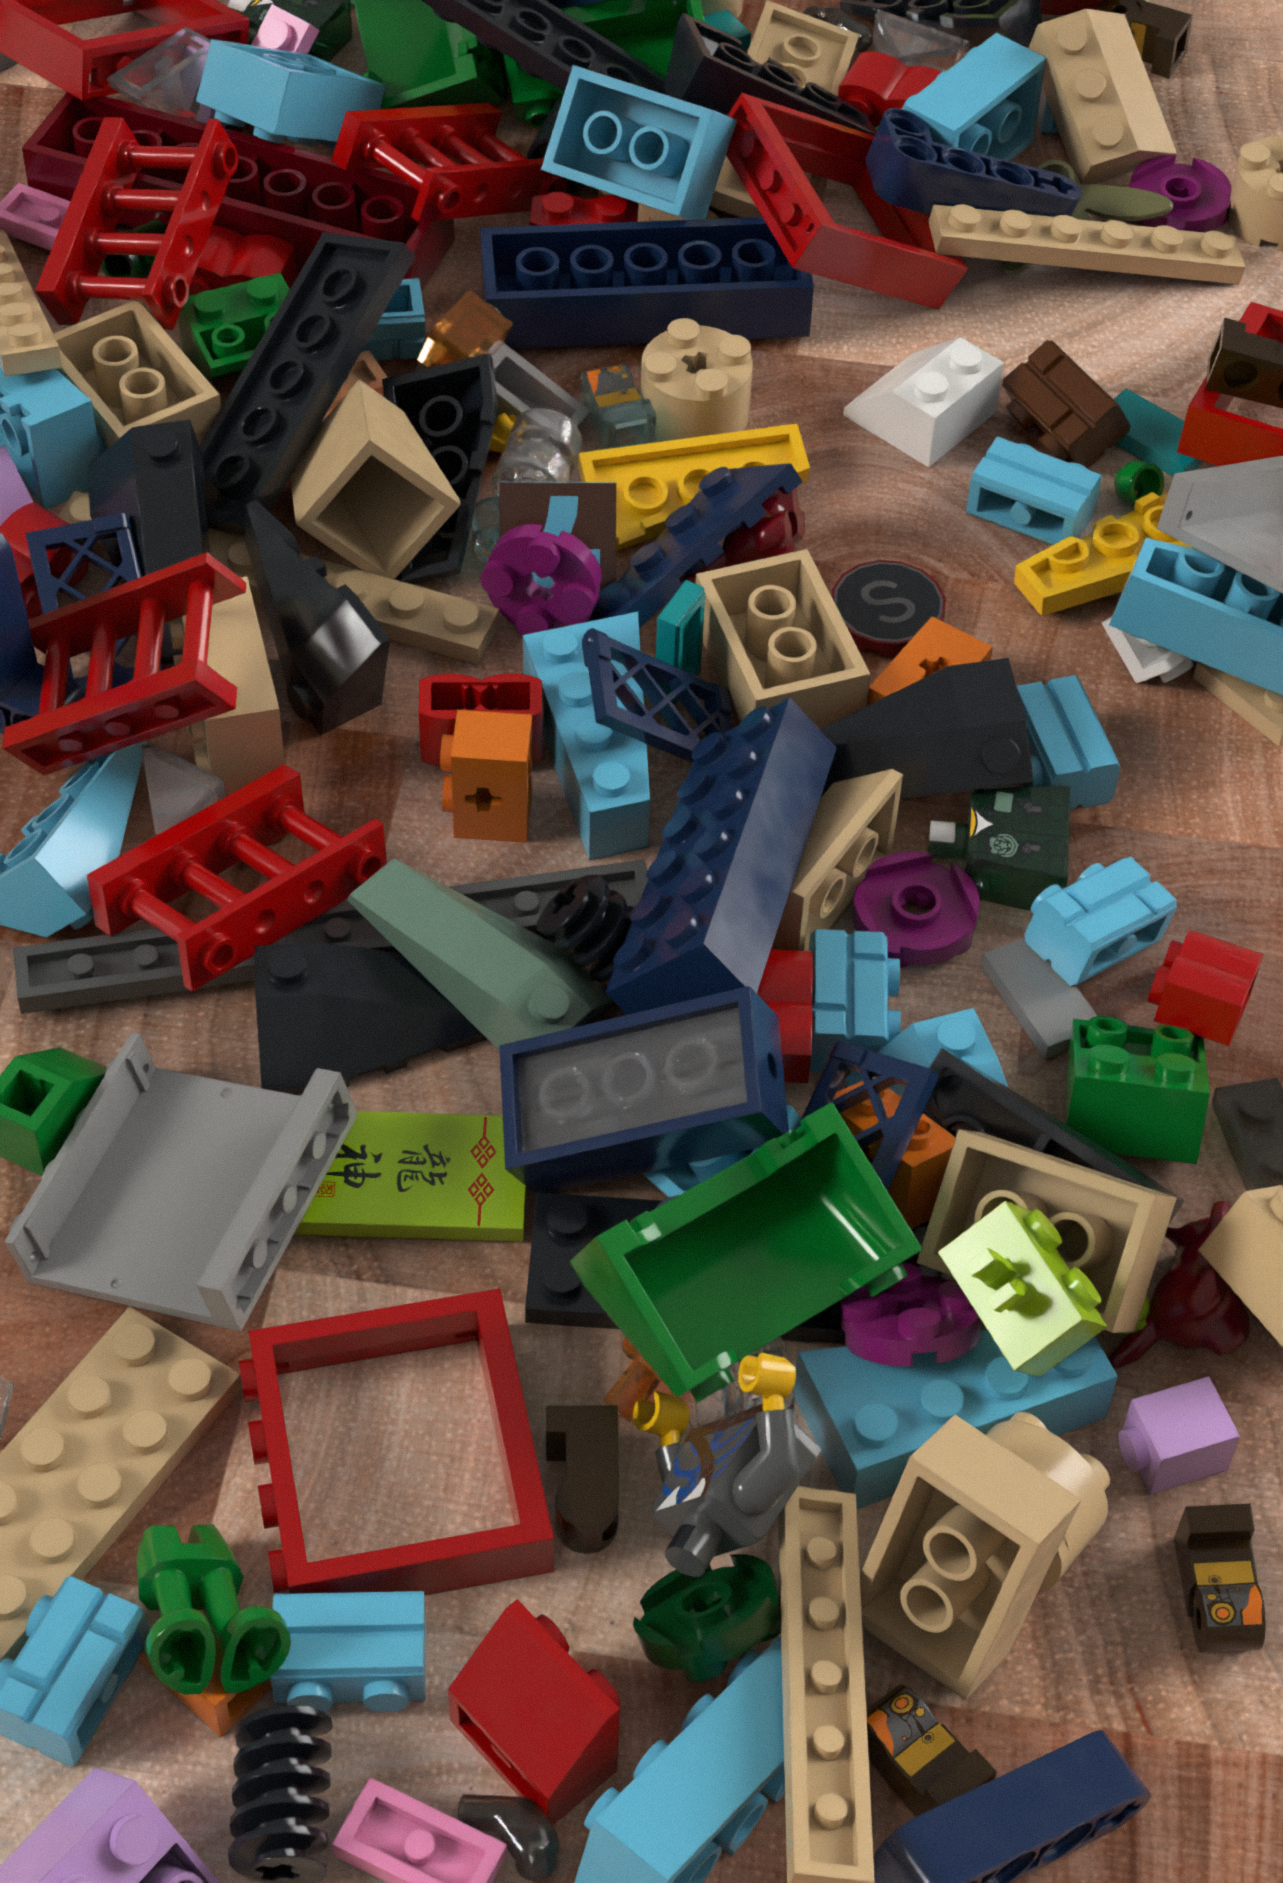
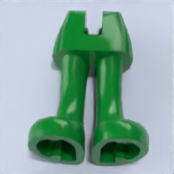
M214 1524L193 1525L190 1530L188 1544L181 1543L175 1525H152L144 1531L137 1552L139 1600L148 1610L160 1609L161 1617L153 1624L146 1638L147 1657L155 1676L164 1685L184 1695L200 1694L207 1687L212 1677L215 1655L217 1673L224 1690L227 1693H240L266 1681L276 1673L288 1656L291 1646L288 1626L278 1612L258 1605H252L240 1610L237 1596L244 1575L233 1551ZM198 1610H203L205 1616H204L201 1612H199Z

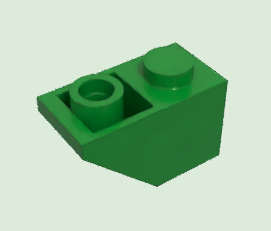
M61 1047L15 1056L0 1075V1157L43 1176L46 1166L55 1159L74 1128L77 1115L82 1109L86 1108L103 1080L107 1067Z

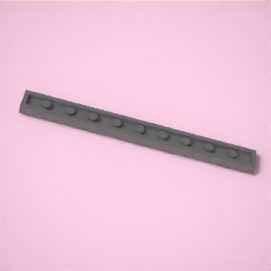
M645 859L450 886L449 888L542 938L550 939L555 938L557 931L547 936L543 935L537 930L538 918L548 902L562 888L575 879L585 875L597 874L608 883L609 890H615L626 899L627 906L635 907L641 900L648 878L646 877L647 867ZM348 901L341 902L271 944L325 942L400 953ZM157 928L121 932L113 936L107 934L13 948L17 997L21 1014L189 990L184 987L178 943ZM255 955L200 988L255 981Z

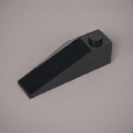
M842 0L839 2L840 11L963 55H967L973 47H978L995 33L1029 48L1037 25L1042 23L1040 0Z
M682 13L677 24L664 84L666 95L727 116L741 93L875 136L876 129L864 111L815 83L808 82L804 88L798 86L799 82L797 79L783 69L784 65L770 57L761 65L739 49L742 41L722 30Z
M489 353L382 379L384 398L404 411L461 503L456 511L401 571L402 582L417 584L461 573L498 411L493 359Z
M190 420L132 427L88 466L90 517L93 520V518L118 513L129 515L142 577L185 561L193 556L206 552L210 554L204 459ZM117 537L102 540L112 565L118 568L122 562ZM168 622L164 623L161 664L173 663V656L183 654V649L173 650Z
M257 500L246 504L244 540L287 683V696L296 714L302 719L308 717L318 732L323 735L382 704L390 638L360 598L346 584L335 589L328 583L325 577L327 576L326 565L316 556L307 560L301 557L294 535Z
M1008 658L946 666L897 692H893L840 720L820 728L823 734L837 748L821 797L835 782L890 769L903 774L900 799L1034 782L1026 718Z
M325 942L254 946L255 998L261 1088L302 1095L316 1068L341 1072L346 1087H349V1078L382 1067L386 1073H390L407 1067L406 1059L438 1048L445 1052H452L487 1040L401 953Z
M941 1048L929 1068L933 1069L939 1075V1078L923 1113L953 1136H957L958 1129L985 1133L1177 1197L1169 1224L1183 1204V1199L1125 1160L949 1050Z

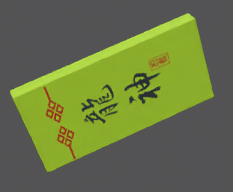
M357 1111L358 1116L294 1235L523 1242L526 1186L505 1170L503 1116Z

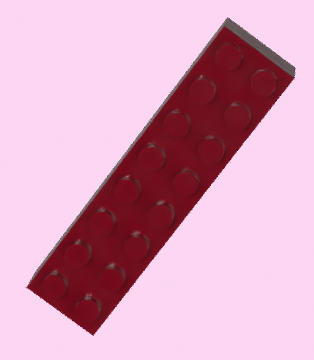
M66 92L22 147L28 186L71 201L104 117L123 118L141 146L198 147L206 123L106 96L80 100ZM224 128L239 154L236 172L231 175L213 225L231 229L244 237L263 234L278 237L293 244L296 251L298 274L323 232L403 242L415 255V259L403 279L419 278L422 292L455 241L454 219L417 222L411 218L419 191L394 174L376 169L345 171L331 161L332 157ZM141 168L135 177L131 189L182 190L189 169ZM124 211L118 223L136 228L151 220H159L168 226L173 212Z

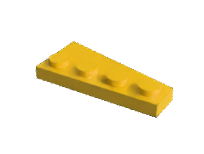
M797 423L578 454V470L581 482H616V552L658 537L666 528L665 521L670 514L678 508L687 505L700 491L699 484L701 480L717 468L727 467L728 469L791 463L803 481L800 484L808 482L810 465Z
M1151 492L1136 500L1134 510L1118 519L1110 514L1093 523V532L1081 539L1069 536L1015 565L1014 584L1041 616H1045L1122 592L1146 538L1189 548L1193 547L1157 529L1168 492L1161 496Z

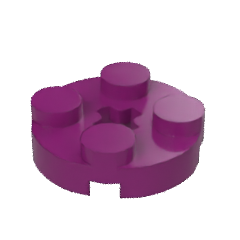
M1163 155L1148 159L1135 168L1129 187L1164 195L1174 204L1172 210L1166 215L1138 220L1137 222L1142 226L1157 227L1164 225L1177 230L1206 233L1208 231H1215L1226 223L1231 204V184L1227 176L1216 166L1197 158H1193L1192 166L1175 164L1176 155Z
M538 524L521 525L509 530L497 541L480 577L481 585L495 608H499V612L516 625L518 632L522 636L587 622L600 597L599 586L602 582V574L596 557L581 540L563 530L559 537L549 532H540L543 525ZM535 572L540 578L548 576L552 578L554 583L551 588H544L538 585L533 580L532 573Z
M920 851L893 853L876 860L866 870L865 878L859 885L857 884L853 898L852 918L856 931L883 932L887 936L888 958L900 959V969L908 965L937 964L965 953L971 947L980 909V898L976 885L962 868L951 862L949 870L943 865L932 863L933 854ZM908 901H915L919 908L929 907L931 910H928L926 914L915 915L906 912L905 905Z
M902 1263L908 1276L876 1296L871 1297L867 1288L863 1286L840 1300L841 1335L845 1333V1346L851 1353L870 1362L889 1366H913V1353L936 1351L937 1364L951 1361L967 1354L981 1340V1319L957 1281L933 1276H922L921 1269L912 1264Z

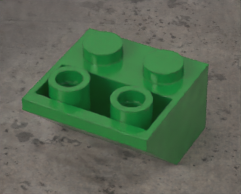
M281 272L188 296V300L181 308L178 316L182 350L208 381L242 373L290 290Z
M1097 1016L1090 1020L1073 1018L1063 1122L1113 1154L1197 1164L1210 1097L1204 1038L1193 1035L1188 1029L1167 1024L1159 1025L1153 1029L1130 1026L1122 1020L1108 1016Z

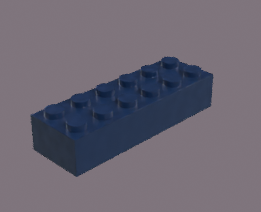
M763 217L480 228L481 281L487 348L490 350L498 349L503 343L512 350L520 348L650 343L656 336L667 331L668 325L672 321L681 318L692 319L700 326L714 327L732 335L743 336L746 339L810 337L814 292L812 273L792 268Z
M791 697L769 709L765 706L754 709L738 726L722 735L719 732H713L702 739L694 748L691 755L693 759L686 780L677 791V797L679 798L671 820L662 831L663 842L656 860L647 870V884L640 902L634 907L630 915L632 923L624 944L614 957V964L616 966L605 992L627 1015L746 986H751L757 993L837 749Z

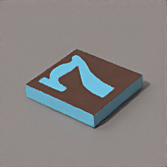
M499 482V539L509 530L526 524L543 525L540 532H549L558 537L563 530L581 540L596 557L602 574L599 592L616 581V482ZM535 572L532 573L533 580L538 585L544 588H551L554 583L552 578L549 576L540 578Z

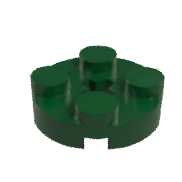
M730 1554L734 1564L732 1567H721L712 1570L709 1564L705 1573L700 1577L688 1576L678 1570H674L658 1580L646 1591L640 1600L644 1611L641 1620L634 1617L633 1620L634 1630L647 1659L665 1669L683 1670L685 1678L689 1681L702 1682L721 1674L725 1670L728 1660L743 1654L759 1642L768 1641L780 1635V1588L768 1563L752 1555Z

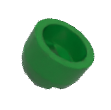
M1144 461L1128 462L1116 473L1114 478L1115 492L1122 501L1132 506H1135L1136 500L1151 492L1161 496L1164 489L1163 472L1153 463Z

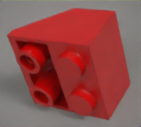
M517 1599L505 1608L448 1688L450 1721L546 1828L549 1829L617 1772L619 1706L621 1702L611 1683L598 1670L591 1668L585 1672L569 1655L568 1642L551 1619L543 1614L535 1618Z

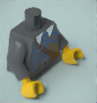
M760 1353L758 1357L745 1356L739 1367V1386L743 1392L763 1396V1404L689 1431L684 1442L681 1440V1435L685 1432L690 1420V1409L686 1402L679 1397L676 1398L673 1395L655 1391V1403L645 1400H639L635 1403L633 1409L634 1425L638 1430L658 1435L661 1448L655 1451L663 1486L652 1506L653 1516L673 1536L665 1550L667 1561L672 1567L685 1575L700 1577L705 1573L713 1557L759 1542L766 1535L821 1451V1448L794 1422L793 1410L785 1409L784 1399L792 1392L796 1380V1371L791 1362L783 1357L767 1353Z

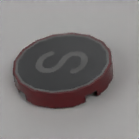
M876 560L858 564L843 573L832 588L831 597L858 650L866 653L867 648L881 651V657L895 658L932 616L944 622L946 597L938 582L924 570L901 561Z

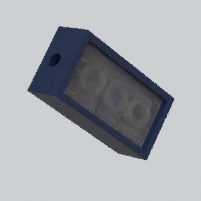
M751 986L499 1045L505 1170L535 1194L537 1192L556 1193L760 1148L764 1143L775 1137L778 1138L789 1131L779 1018Z

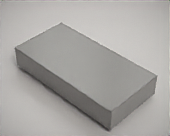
M1025 937L983 953L982 970L1045 1060L1069 1051L1073 1018L1090 1020L1093 1017H1097V1014L1077 986L1073 985L1070 987L1051 968V961L1049 959L1044 961L1025 943Z

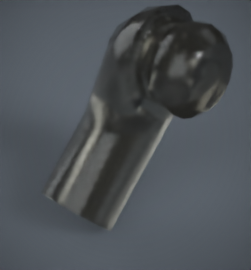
M811 5L802 12L808 16L860 34L855 49L859 52L866 51L874 40L875 34L873 30L839 8H822L818 5Z
M462 1794L458 1806V1820L487 1835H499L501 1840L507 1844V1849L513 1859L516 1860V1870L521 1877L529 1881H542L554 1874L558 1867L557 1854L560 1851V1842L557 1832L537 1803L527 1797Z

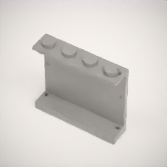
M1283 456L1175 473L1157 529L1283 594Z
M131 1032L117 1057L109 1063L103 1080L86 1108L82 1109L77 1115L74 1128L57 1156L46 1166L40 1184L23 1212L14 1219L9 1235L4 1241L26 1281L36 1285L241 1332L358 1116L341 1072L316 1068L301 1096L156 1068L141 1035Z

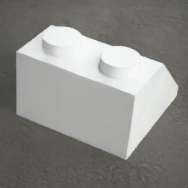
M962 337L952 339L909 355L846 405L843 416L929 468L997 412L1004 362Z

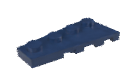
M792 464L734 469L720 467L707 474L699 484L700 491L687 505L678 508L670 514L665 521L666 528L654 542L645 545L632 556L630 560L632 566L618 581L609 584L599 592L600 597L587 622L638 612L640 628L672 599L682 585L679 577L692 574L703 567H708L724 553L718 542L742 525L744 528L750 529L767 514L761 504L776 490H780L783 494L788 495L803 482Z

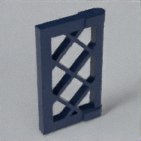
M118 513L93 518V520L25 533L43 614L59 609L57 598L61 592L76 601L88 598L67 585L85 559L112 575L101 592L116 587L120 581L127 583L142 577L130 517L126 513ZM117 537L122 562L118 568L91 552L97 541ZM66 547L77 555L60 579H57L51 575L46 551ZM131 636L117 640L115 659ZM90 651L85 652V654L90 656ZM160 660V670H159V672L162 671V670H164V669H163V665L161 664V660ZM70 662L68 677L80 685L86 693L88 676L74 679ZM114 662L112 689L133 680L134 667L125 668Z
M594 628L587 630L584 634L582 649L584 663L589 671L596 723L691 763L693 762L692 752L700 742L697 734L703 731L706 736L713 732H719L722 735L733 728L731 721L733 710L728 688L717 683L708 682L608 637L607 634ZM611 660L623 664L628 672L621 676L611 663ZM630 677L634 678L654 705L649 711L626 681ZM654 678L667 683L672 691L666 696ZM616 696L627 710L617 706ZM677 696L698 724L693 730L672 704L671 700ZM697 697L704 700L705 707L702 705V703L699 701ZM659 712L671 729L658 724L652 716Z
M835 1041L828 1056L827 1064L801 1120L831 1102L834 1103L838 1112L841 1113L870 1098L879 1123L855 1135L854 1138L861 1149L883 1138L871 1165L888 1191L939 1075L933 1069L868 1051L865 1048L846 1042ZM850 1069L860 1072L864 1084L834 1099L846 1070ZM895 1084L907 1086L894 1116L888 1118L879 1093Z

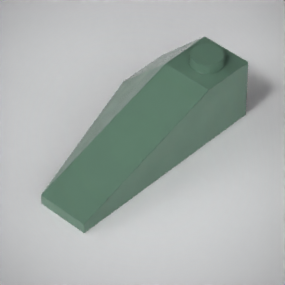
M395 858L354 890L347 899L498 1050L499 1045L594 1023L615 1004L605 993L607 987L602 982L594 980L586 966L580 967L572 960V953L560 950L554 943Z

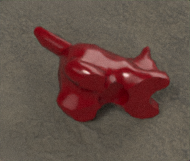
M797 487L788 495L783 494L780 490H776L761 504L767 514L750 529L744 528L742 525L734 532L726 535L722 548L724 553L708 567H703L692 574L686 575L682 584L685 580L696 584L697 573L796 552L794 543L803 538L805 533V515L799 508Z
M1228 1201L1214 1203L1211 1208L1210 1217L1186 1223L1180 1228L1167 1227L1165 1237L1176 1247V1260L1156 1285L1150 1301V1313L1146 1318L1147 1325L1142 1330L1129 1334L1109 1356L1108 1360L1113 1369L1136 1362L1161 1339L1187 1350L1207 1348L1218 1355H1225L1236 1350L1249 1337V1316L1238 1295L1234 1294L1232 1288L1198 1250L1231 1209Z

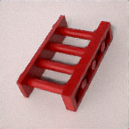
M489 103L346 111L331 160L345 171L386 168L418 190L419 194L411 218L417 222L531 211L534 196L552 192L566 193L568 188L567 178L541 170L544 158L527 159L496 137V131L503 112Z
M104 117L35 289V292L58 325L72 326L79 323L86 303L92 298L145 300L162 328L167 330L174 329L181 308L188 300L190 284L231 175L236 172L239 154L237 149L231 142L219 119H208L198 147L141 146L123 118ZM141 168L189 169L182 190L131 189L135 177ZM124 211L173 212L165 234L114 232L119 218ZM108 254L156 256L148 278L97 276L102 261Z
M206 552L28 620L34 647L46 655L39 714L5 727L2 749L45 776L236 709L237 687L208 666L207 660L212 606L246 593V582ZM186 615L182 662L159 672L164 623ZM138 633L133 680L112 689L117 640ZM90 651L86 696L77 702L65 706L70 658Z
M283 764L87 874L95 926L108 935L113 936L143 919L178 943L184 987L193 992L253 956L254 946L271 945L348 899L354 890L387 864L384 825L380 821L373 819L344 837L305 814L300 773ZM290 833L319 852L294 865L267 848V846ZM242 861L270 880L246 894L219 877L218 874ZM190 890H194L221 909L195 923L169 906L168 903Z

